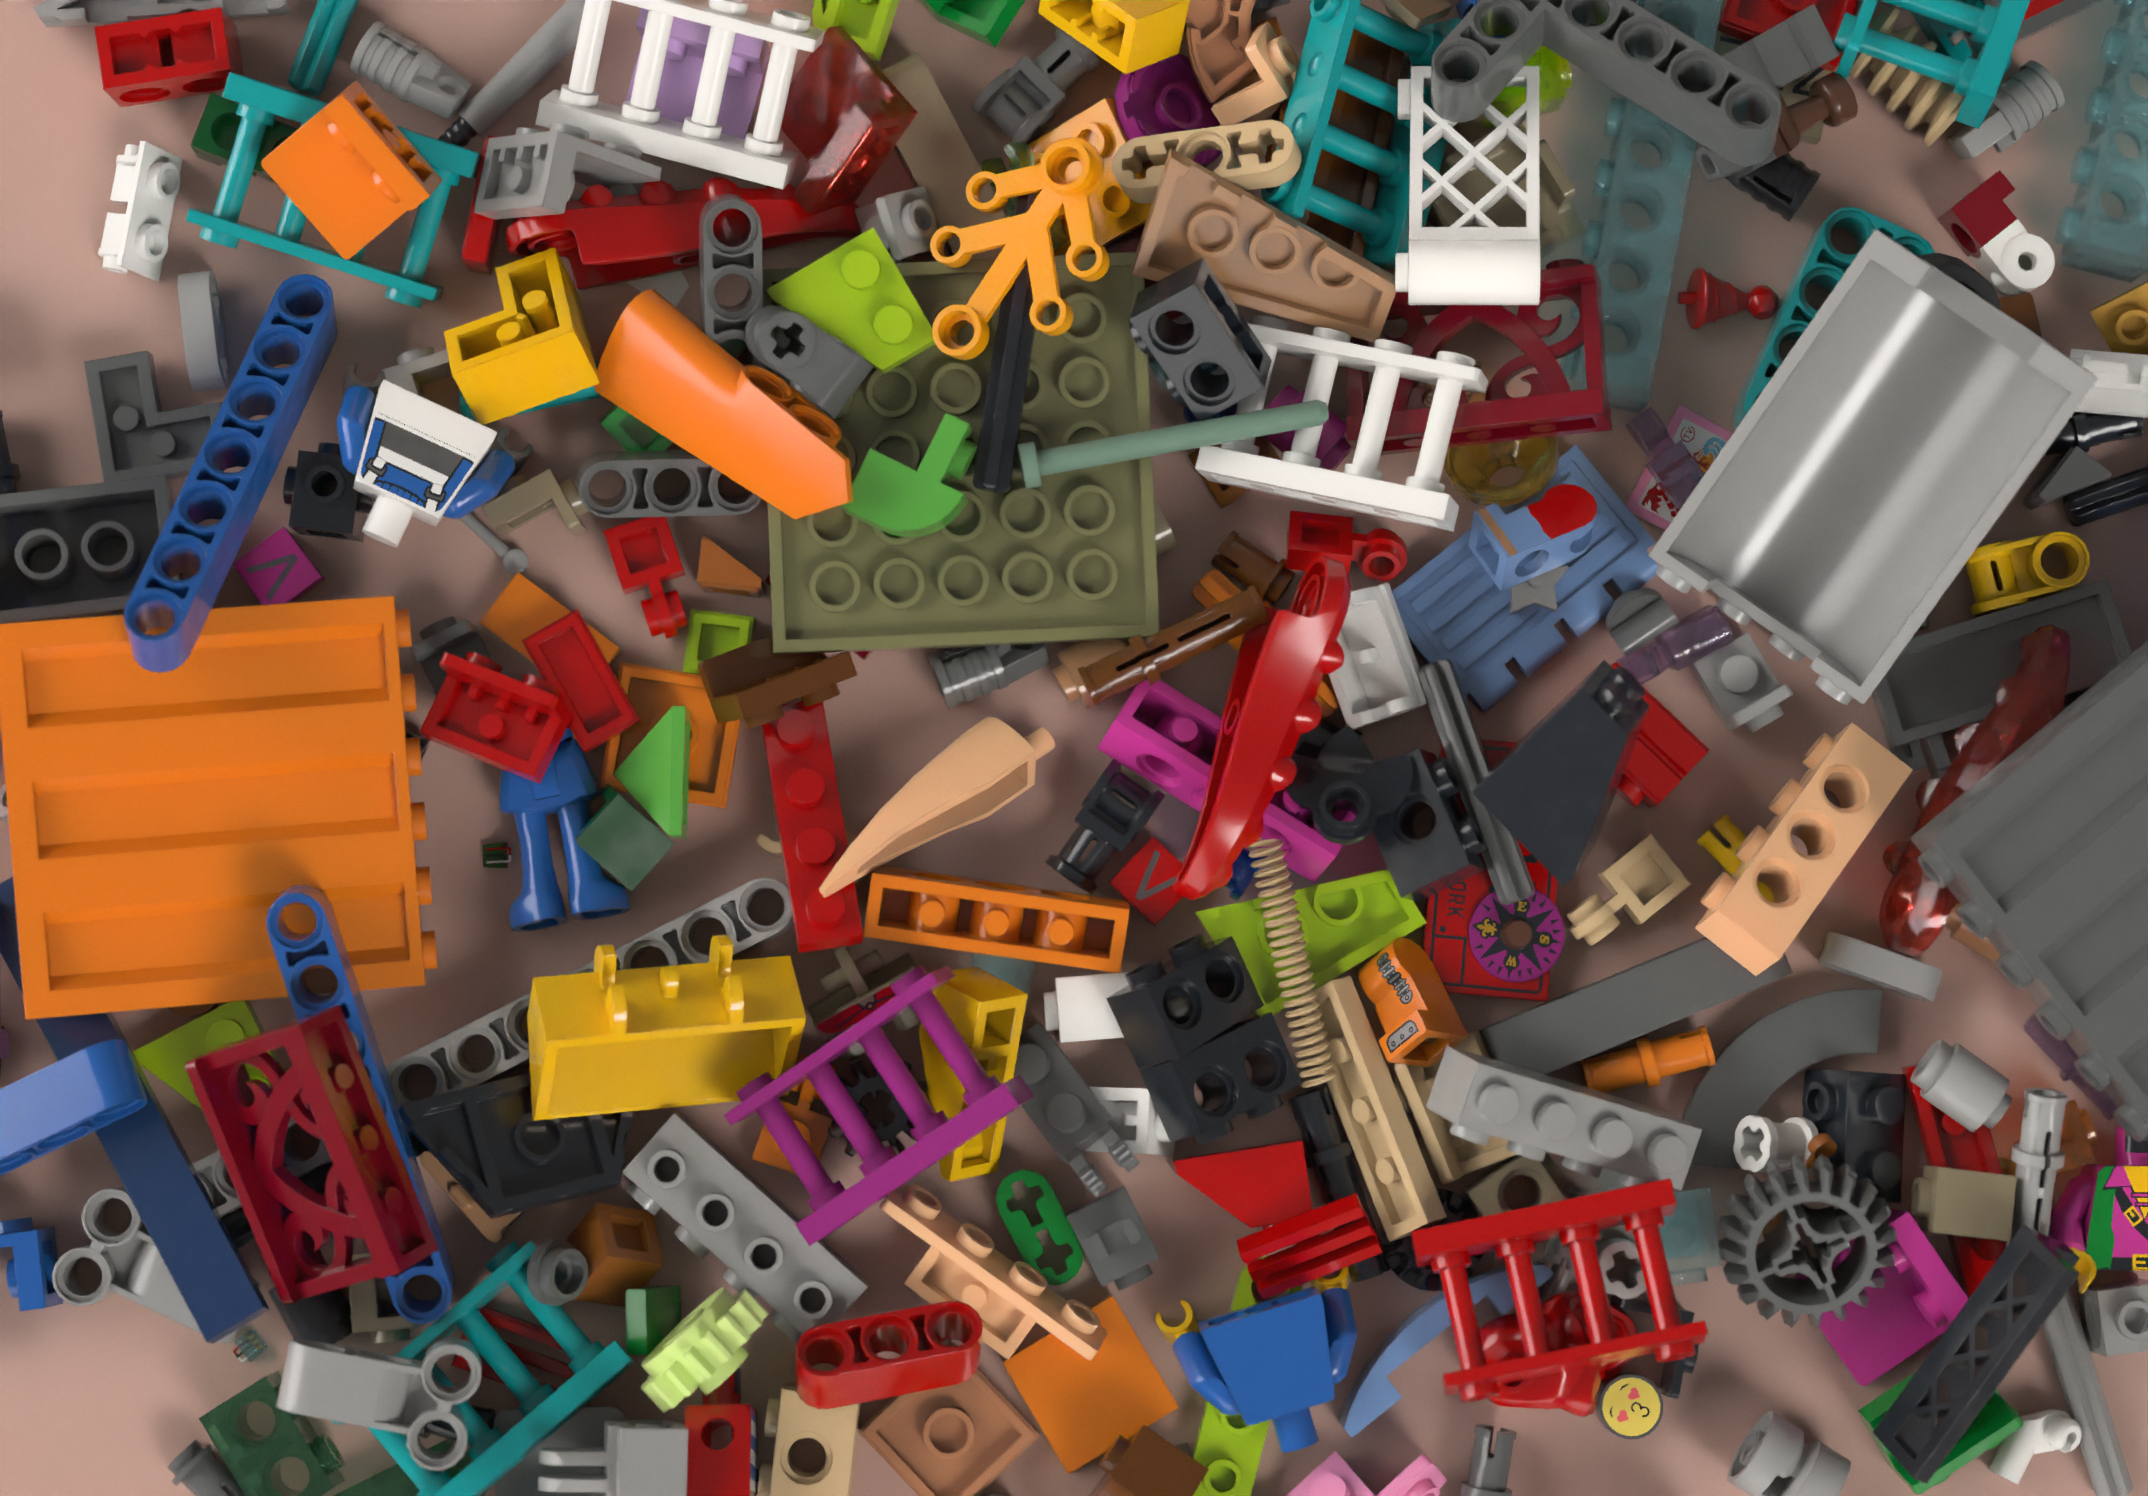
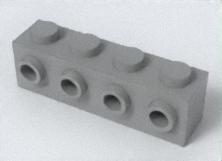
M1446 1046L1426 1105L1428 1109L1452 1122L1450 1133L1462 1139L1487 1145L1491 1135L1508 1140L1507 1150L1529 1159L1543 1162L1546 1152L1564 1156L1562 1162L1564 1167L1591 1177L1599 1178L1602 1168L1619 1172L1617 1181L1626 1186L1671 1178L1673 1188L1681 1191L1703 1130L1668 1111L1451 1046Z
M674 1113L622 1171L632 1181L626 1191L641 1206L653 1215H656L663 1208L680 1224L674 1234L699 1257L704 1258L710 1251L728 1267V1270L722 1277L738 1293L745 1288L754 1298L758 1294L777 1311L770 1320L795 1343L798 1342L800 1336L808 1329L818 1325L837 1322L870 1285L868 1280L822 1239L809 1246L795 1225L801 1220L681 1113Z

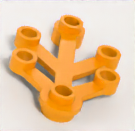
M1077 137L1063 138L1047 148L1040 164L1000 174L981 171L969 179L966 186L967 200L973 207L986 214H994L1001 211L1011 197L1040 193L1027 213L962 229L947 225L939 228L933 234L930 241L931 253L937 261L950 268L964 266L975 253L1004 247L967 304L950 305L936 316L932 327V336L936 346L942 352L955 359L969 360L978 356L985 349L990 336L987 323L1027 263L1034 301L1029 311L1031 323L1036 329L1049 336H1059L1070 328L1073 322V310L1071 305L1060 296L1050 227L1063 207L1071 240V246L1068 248L1065 258L1068 270L1081 280L1093 282L1106 274L1110 264L1108 252L1096 240L1090 196L1101 184L1104 164L1099 151L1088 141ZM1080 161L1082 164L1081 175L1075 181L1066 182V168L1069 164ZM994 182L996 185L995 196L990 201L981 203L979 199L981 188L987 183ZM958 236L960 239L959 251L951 257H946L944 254L945 243L948 239ZM1087 250H1095L1096 262L1094 266L1086 271H1081L1079 268L1080 256ZM1058 304L1060 308L1058 320L1052 325H1045L1043 322L1045 309L1050 305ZM967 324H972L974 328L972 340L968 344L960 346L957 339L959 330Z

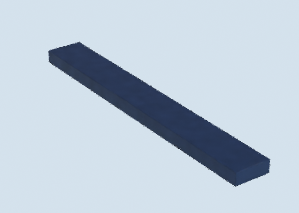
M12 876L0 884V953L23 994L14 881ZM111 1012L36 1019L57 1061L104 1041L124 1039L126 1041ZM128 1044L148 1100L147 1104L138 1111L95 1132L206 1342L214 1344L267 1312L270 1308Z

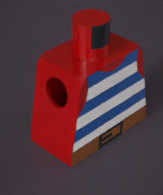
M737 1368L711 1393L705 1395L702 1392V1405L685 1406V1427L688 1428L686 1496H757L759 1482L757 1410L752 1404H741V1368ZM720 1426H731L732 1442L723 1449H712V1432Z

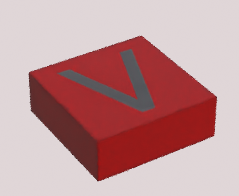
M1152 836L1113 877L1109 884L1155 927L1183 898L1173 891L1174 882L1182 863Z

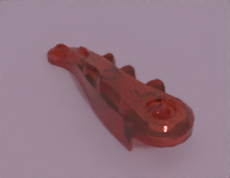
M2049 624L2037 628L2035 632L2023 638L2021 644L2023 658L2014 676L2001 682L1996 692V705L1982 724L1968 723L1958 729L1954 740L1959 754L1943 777L1928 779L1919 785L1915 795L1922 813L1911 837L2061 713L2067 689L2071 657L2070 636L2065 630ZM1911 838L1909 841H1898L1885 848L1882 859L1886 869L1893 876L1884 892L1879 911V924L1885 945L1892 951L1907 957L1919 956L1930 948L1940 935L1952 908L1957 903L1961 904L1948 886L1944 888L1939 887L1922 870L1917 860L1922 853Z

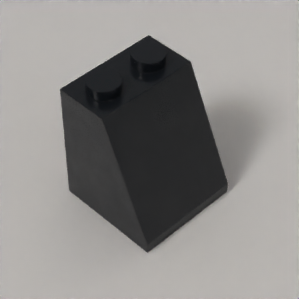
M1605 660L1498 760L1472 791V794L1563 886L1574 878L1597 843L1650 707L1642 698L1645 695V691L1638 680L1620 666L1613 669Z

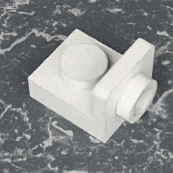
M1090 1087L1118 1124L1114 1127L1133 1153L1174 1154L1175 1142L1177 1140L1170 1142L1147 1088ZM1100 1138L1085 1151L1108 1152V1147Z

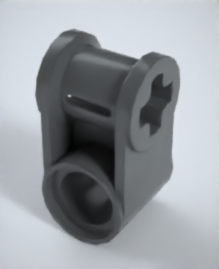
M768 305L760 308L750 316L746 324L745 341L748 350L755 358L789 382L791 387L833 419L838 416L873 368L867 360L829 333H825L806 317L782 306ZM776 326L784 328V334L790 339L785 349L777 347V342L770 336L773 328Z

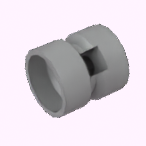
M1770 1410L1756 1422L1744 1439L1731 1463L1727 1481L1750 1496H1839L1847 1480L1851 1461L1818 1440L1805 1444L1803 1430Z

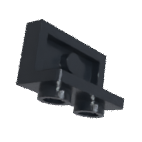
M1807 1069L1804 1074L1803 1117L1812 1121L1819 1134L1827 1133L1837 1144L1836 1152L1829 1158L1833 1172L1847 1162L1855 1169L1857 1174L1856 1181L1865 1177L1873 1181L1877 1189L1875 1198H1884L1889 1203H1901L1906 1074Z

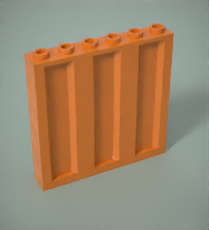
M395 596L211 609L192 652L184 664L175 670L163 673L149 671L141 667L133 658L124 615L0 624V725L25 1020L289 997L267 932L266 919L270 907L282 892L297 885L315 887L328 898L360 991L425 985V970L438 969L435 930L422 931L420 905H430L433 902L430 866L417 867L415 841L427 840L425 802H412L410 777L422 776V762L419 737L407 738L405 712L417 711L414 673L401 672L400 648L412 647L409 608L396 609ZM154 627L147 631L146 634H163L170 627ZM293 902L284 906L282 912L283 921L291 931L306 934L316 929V914L307 904ZM312 965L304 970V983L312 993L327 994L334 993L337 990V977L334 971L327 966Z

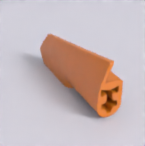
M648 289L643 291L627 305L614 327L597 369L600 383L594 385V389L598 394L793 519H799L853 501L850 460L835 448L842 437V432L830 417L775 373L756 365L743 366L703 333L699 325L656 290Z

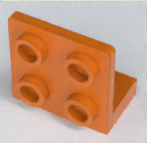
M357 80L261 161L263 169L343 259H350L407 210L413 211L443 181Z

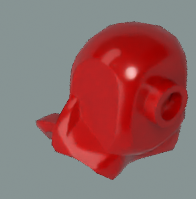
M1559 1292L1541 1303L1552 1351L1591 1344L1579 1292ZM1609 1303L1617 1338L1638 1334L1635 1322L1624 1310ZM1516 1313L1494 1318L1486 1322L1479 1329L1487 1365L1526 1357ZM1632 1358L1500 1384V1395L1488 1400L1495 1405L1504 1407L1560 1408L1573 1415L1586 1417L1594 1413L1597 1405L1596 1394L1600 1383L1618 1375Z

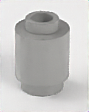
M1941 1039L1936 1041L1925 1053L1910 1078L1912 1083L1921 1088L1920 1096L1970 1132H1974L1982 1124L1989 1129L1993 1128L2004 1116L2013 1099L2006 1093L2010 1083L2007 1077L1960 1044L1956 1043L1951 1047Z

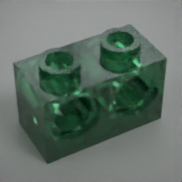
M278 1371L266 1375L198 1418L246 1496H322L345 1481L339 1471L345 1465L344 1460L333 1440L326 1433L318 1436L306 1415L277 1408L276 1403L282 1376ZM254 1401L266 1403L275 1414V1427L268 1436L255 1433L248 1425L247 1411ZM286 1457L298 1458L308 1467L310 1479L305 1490H293L283 1482L280 1470Z

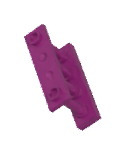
M921 965L907 973L890 986L896 995L893 999L775 1080L768 1071L743 1086L736 1092L742 1103L724 1114L729 1124L734 1125L757 1113L812 1198L807 1203L813 1210V1213L795 1224L809 1246L827 1237L885 1198L888 1193L900 1188L1034 1097L1021 1075L1003 1084L1000 1083L996 1075L988 1077L934 995L933 991L955 977L949 966L928 974L925 967ZM910 1007H912L967 1091L962 1097L969 1107L950 1120L943 1110L938 1113L935 1111L881 1029L882 1026ZM858 1043L861 1044L915 1127L910 1133L916 1140V1143L898 1155L891 1145L887 1148L883 1146L830 1065L831 1061ZM807 1078L863 1161L858 1167L865 1177L847 1190L840 1180L833 1183L779 1100V1097Z

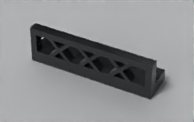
M2022 1225L1873 1431V1434L1913 1479L1926 1484L1930 1481L2080 1273L2073 1267L2080 1258L2065 1243Z

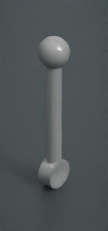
M471 512L459 519L503 559V566L508 573L516 575L517 572L522 574L527 570L529 560L520 549L511 550Z

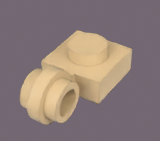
M1646 835L1597 874L1612 896L1603 901L1596 892L1583 900L1566 915L1573 923L1569 930L1577 940L1584 937L1587 943L1592 946L1621 923L1614 915L1621 907L1636 925L1642 924L1691 884L1653 835Z

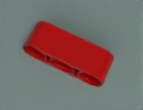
M945 1301L818 1325L808 1329L800 1336L797 1342L795 1390L799 1398L808 1406L817 1409H832L960 1384L969 1380L976 1373L979 1366L983 1332L982 1320L978 1312L970 1305L960 1301ZM955 1339L961 1341L963 1345L950 1347L942 1344L941 1341ZM883 1351H892L900 1356L894 1359H885L877 1354ZM820 1363H828L837 1368L831 1371H820L814 1369L813 1366Z

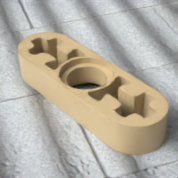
M1262 120L1133 138L1125 142L1115 153L1112 161V171L1124 194L1129 199L1138 203H1152L1170 148L1191 160L1197 154L1207 149L1221 151L1223 153L1222 161L1212 172L1245 191L1276 187L1288 182L1294 177L1300 167L1301 151L1292 132L1285 124L1276 120ZM1277 144L1279 150L1273 152L1272 161L1262 163L1259 157L1266 154L1267 146ZM1238 147L1241 148L1244 154L1238 155L1241 167H1239L1238 159L1234 152V149ZM1151 160L1154 166L1147 169L1146 178L1137 180L1134 174L1142 170L1143 162Z

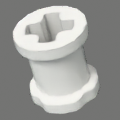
M1748 1115L1740 1121L1735 1130L1733 1151L1737 1163L1743 1170L1763 1173L1767 1171L1766 1165L1771 1160L1776 1162L1779 1168L1787 1171L1791 1169L1790 1162L1794 1153L1802 1156L1806 1163L1811 1154L1808 1150V1144L1819 1133L1812 1121L1804 1117H1793L1783 1123L1772 1122L1767 1117Z
M1616 1237L1606 1239L1596 1246L1607 1294L1617 1295L1622 1299L1638 1297L1646 1291L1636 1244L1628 1239ZM1616 1252L1625 1258L1635 1259L1636 1265L1628 1270L1630 1281L1625 1284L1614 1277H1607L1606 1274L1607 1270L1615 1266L1612 1255Z

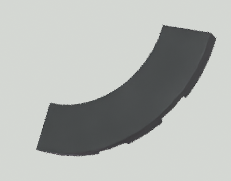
M1848 989L1807 996L1784 1005L1764 1017L1758 1018L1739 1032L1721 1050V1053L1715 1059L1716 1065L1710 1066L1699 1084L1695 1086L1681 1119L1703 1129L1690 1165L1740 1169L1733 1151L1735 1130L1738 1124L1748 1115L1757 1116L1765 1102L1785 1081L1808 1066L1831 1057L1854 1053H1878L1883 989Z

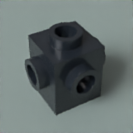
M321 442L318 446V452L299 450L297 466H289L287 468L284 479L283 498L285 504H291L288 526L300 535L363 542L365 533L362 532V528L366 522L367 514L370 513L375 503V499L353 489L356 476L348 472L342 465L338 443ZM337 484L335 491L327 496L330 488Z

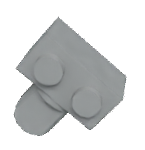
M611 1418V1421H604L603 1448L549 1447L539 1449V1463L602 1466V1474H544L538 1476V1490L546 1492H602L603 1496H686L688 1428L677 1419Z

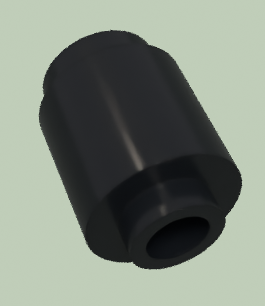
M275 1287L268 1291L293 1339L335 1344L352 1334L350 1302L342 1288L301 1299L289 1305H284L281 1302Z

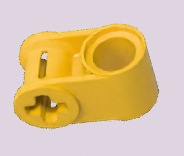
M2064 531L2048 533L2015 542L2013 540L2003 541L1976 548L1965 563L1975 598V603L1970 606L1972 616L1997 612L2027 603L2029 600L2054 595L2079 583L2087 574L2090 566V555L2085 543L2076 535ZM2045 548L2057 549L2065 555L2068 561V571L2063 579L2052 578L2044 572L2041 566V555Z

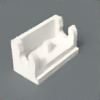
M1389 583L1352 591L1347 615L1337 638L1345 656L1343 666L1328 675L1347 726L1356 729L1380 723L1428 703L1418 678V670L1420 668Z

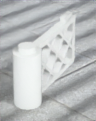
M1411 66V79H1398V120L1410 119L1409 253H1396L1395 292H1408V305H1539V66H1523L1506 86L1526 87V102L1512 115L1506 118L1491 104L1482 113L1496 129L1476 147L1471 145L1453 129L1458 122L1442 119L1423 102V87H1431V66ZM1457 78L1451 81L1464 83L1469 80ZM1423 120L1432 127L1424 136ZM1524 120H1526V135L1517 128ZM1506 136L1526 153V160L1508 176L1485 157ZM1441 137L1447 140L1464 156L1443 176L1423 160V153ZM1474 165L1496 184L1475 205L1452 186ZM1525 177L1526 193L1517 185ZM1423 178H1425L1432 186L1422 194ZM1441 194L1464 213L1450 227H1422V211ZM1507 194L1526 211V227H1498L1484 213ZM1473 223H1475L1478 227H1470V226H1471Z

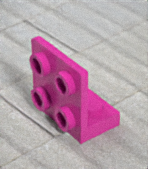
M1890 1209L1891 1214L1887 1219L1889 1221L1887 1226L1895 1228L1897 1237L1895 1242L1886 1245L1893 1250L1895 1255L1894 1266L1879 1268L1886 1279L1884 1289L1865 1286L1864 1289L1869 1298L1867 1308L1856 1305L1852 1300L1846 1303L1844 1306L1847 1316L1844 1322L1837 1319L1833 1311L1822 1313L1823 1320L1819 1329L1853 1379L1861 1386H1867L1944 1333L1968 1301V1297L1909 1211ZM1855 1238L1849 1241L1851 1247L1844 1249L1836 1255L1832 1262L1831 1270L1847 1257L1853 1247ZM1796 1273L1791 1277V1279L1810 1278L1802 1273Z

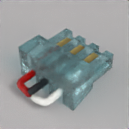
M253 1329L234 1342L238 1347L233 1350V1353L240 1362H244L246 1359L252 1362L268 1346ZM238 1349H240V1350L242 1351V1352H240L239 1354H237V1353L235 1352V1351H237ZM242 1354L245 1355V1358H244V1359H241V1358H240V1356H241Z

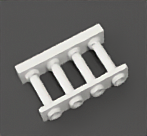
M585 0L569 84L562 85L561 91L554 89L540 100L535 125L550 128L553 123L576 126L589 132L588 139L603 143L625 144L635 147L645 154L784 189L794 176L798 153L784 150V142L778 139L797 51L800 49L814 52L822 44L824 30L811 27V18L799 12L774 9L772 16L747 10L749 5L747 0H613L649 10L630 101H624L621 107L598 101L599 93L594 90L612 0ZM674 17L711 26L692 117H685L684 123L660 117L661 110L655 106ZM736 33L773 42L754 132L747 133L746 139L721 133L722 125L717 123Z
M1254 315L1251 324H1247L1272 361L1265 388L1239 401L1235 415L1263 410L1276 353L1312 360L1302 402L1320 400L1326 402L1327 407L1337 366L1373 372L1374 375L1352 464H1345L1343 473L1319 468L1321 460L1316 458V453L1323 425L1295 430L1291 451H1284L1282 460L1258 456L1260 448L1254 445L1256 439L1254 437L1222 443L1221 448L1214 446L1200 447L1195 469L1211 482L1454 531L1459 505L1450 494L1444 493L1445 485L1439 482L1461 391L1486 394L1488 379L1481 369L1474 367L1475 360L1462 354L1447 351L1437 352L1436 360L1412 355V347L1386 339H1376L1374 348L1350 343V335L1324 327H1315L1312 336L1289 331L1290 324L1285 321L1268 316ZM1399 378L1436 385L1415 475L1407 477L1406 485L1381 481L1383 473L1377 470Z

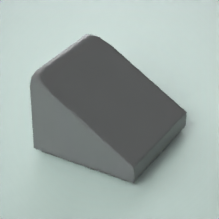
M2078 446L2070 447L2055 457L2023 500L2025 502L2023 505L2029 510L2064 498L2071 493L2103 482L2110 478L2112 473Z

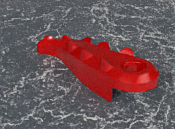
M724 177L710 178L703 184L702 189L675 191L671 184L660 179V181L646 182L640 188L638 194L613 197L611 191L596 184L588 187L579 200L567 201L564 214L515 218L506 230L505 235L508 251L513 256L520 258L555 247L560 257H565L570 261L575 286L579 290L699 266L700 213L705 204L718 195H738L755 209L760 217L762 226V250L809 240L857 237L862 232L854 209L860 207L856 203L848 201L837 190L826 189L820 192V194L803 192L790 183L783 190L771 186H766L765 188H739L734 182ZM730 208L723 210L714 220V236L723 242L738 240L746 231V215L739 209Z
M1323 555L1315 558L1305 571L1288 610H1278L1265 606L1271 623L1258 626L1243 635L1224 706L1198 824L1173 886V891L1178 896L1196 900L1205 897L1215 889L1227 885L1233 876L1232 864L1242 849L1259 841L1264 831L1262 816L1274 794L1291 784L1296 776L1297 768L1291 757L1300 734L1310 732L1318 726L1322 718V709L1315 697L1323 674H1331L1342 667L1345 658L1337 638L1347 615L1351 598V582L1344 564L1340 561Z

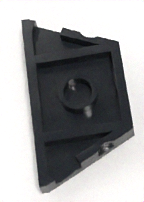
M530 1073L402 1103L399 1108L401 1120L490 1219L616 1188L621 1182L626 1155L624 1148L627 1132L631 1128L634 1111L534 1121L532 1119Z

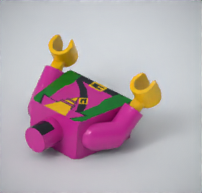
M2115 1126V1164H2083L2080 1175L2070 1179L2051 1210L2050 1237L2065 1243L2080 1258L2073 1267L2080 1273L2077 1277L2080 1294H2083L2091 1284L2097 1270L2148 1271V1141L2142 1140L2137 1142L2121 1126Z

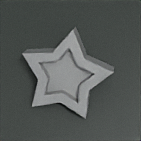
M1559 566L1509 588L1511 590L1510 615L1532 604L1557 612L1555 585L1569 566Z

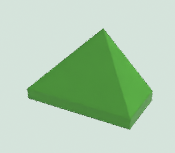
M672 706L613 773L662 829L674 839L688 838L691 711L686 706Z

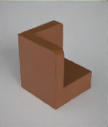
M597 1202L565 1240L584 1255L588 1264L586 1286L582 1293L573 1300L626 1307V1289L645 1287L664 1265L655 1218L647 1210Z

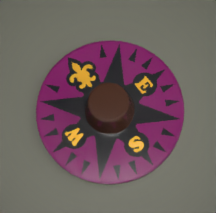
M1535 890L1531 897L1509 905H1502L1494 891L1479 903L1473 912L1469 924V943L1477 962L1488 973L1505 981L1524 982L1543 975L1555 964L1564 945L1565 931L1562 917L1553 902L1537 890Z

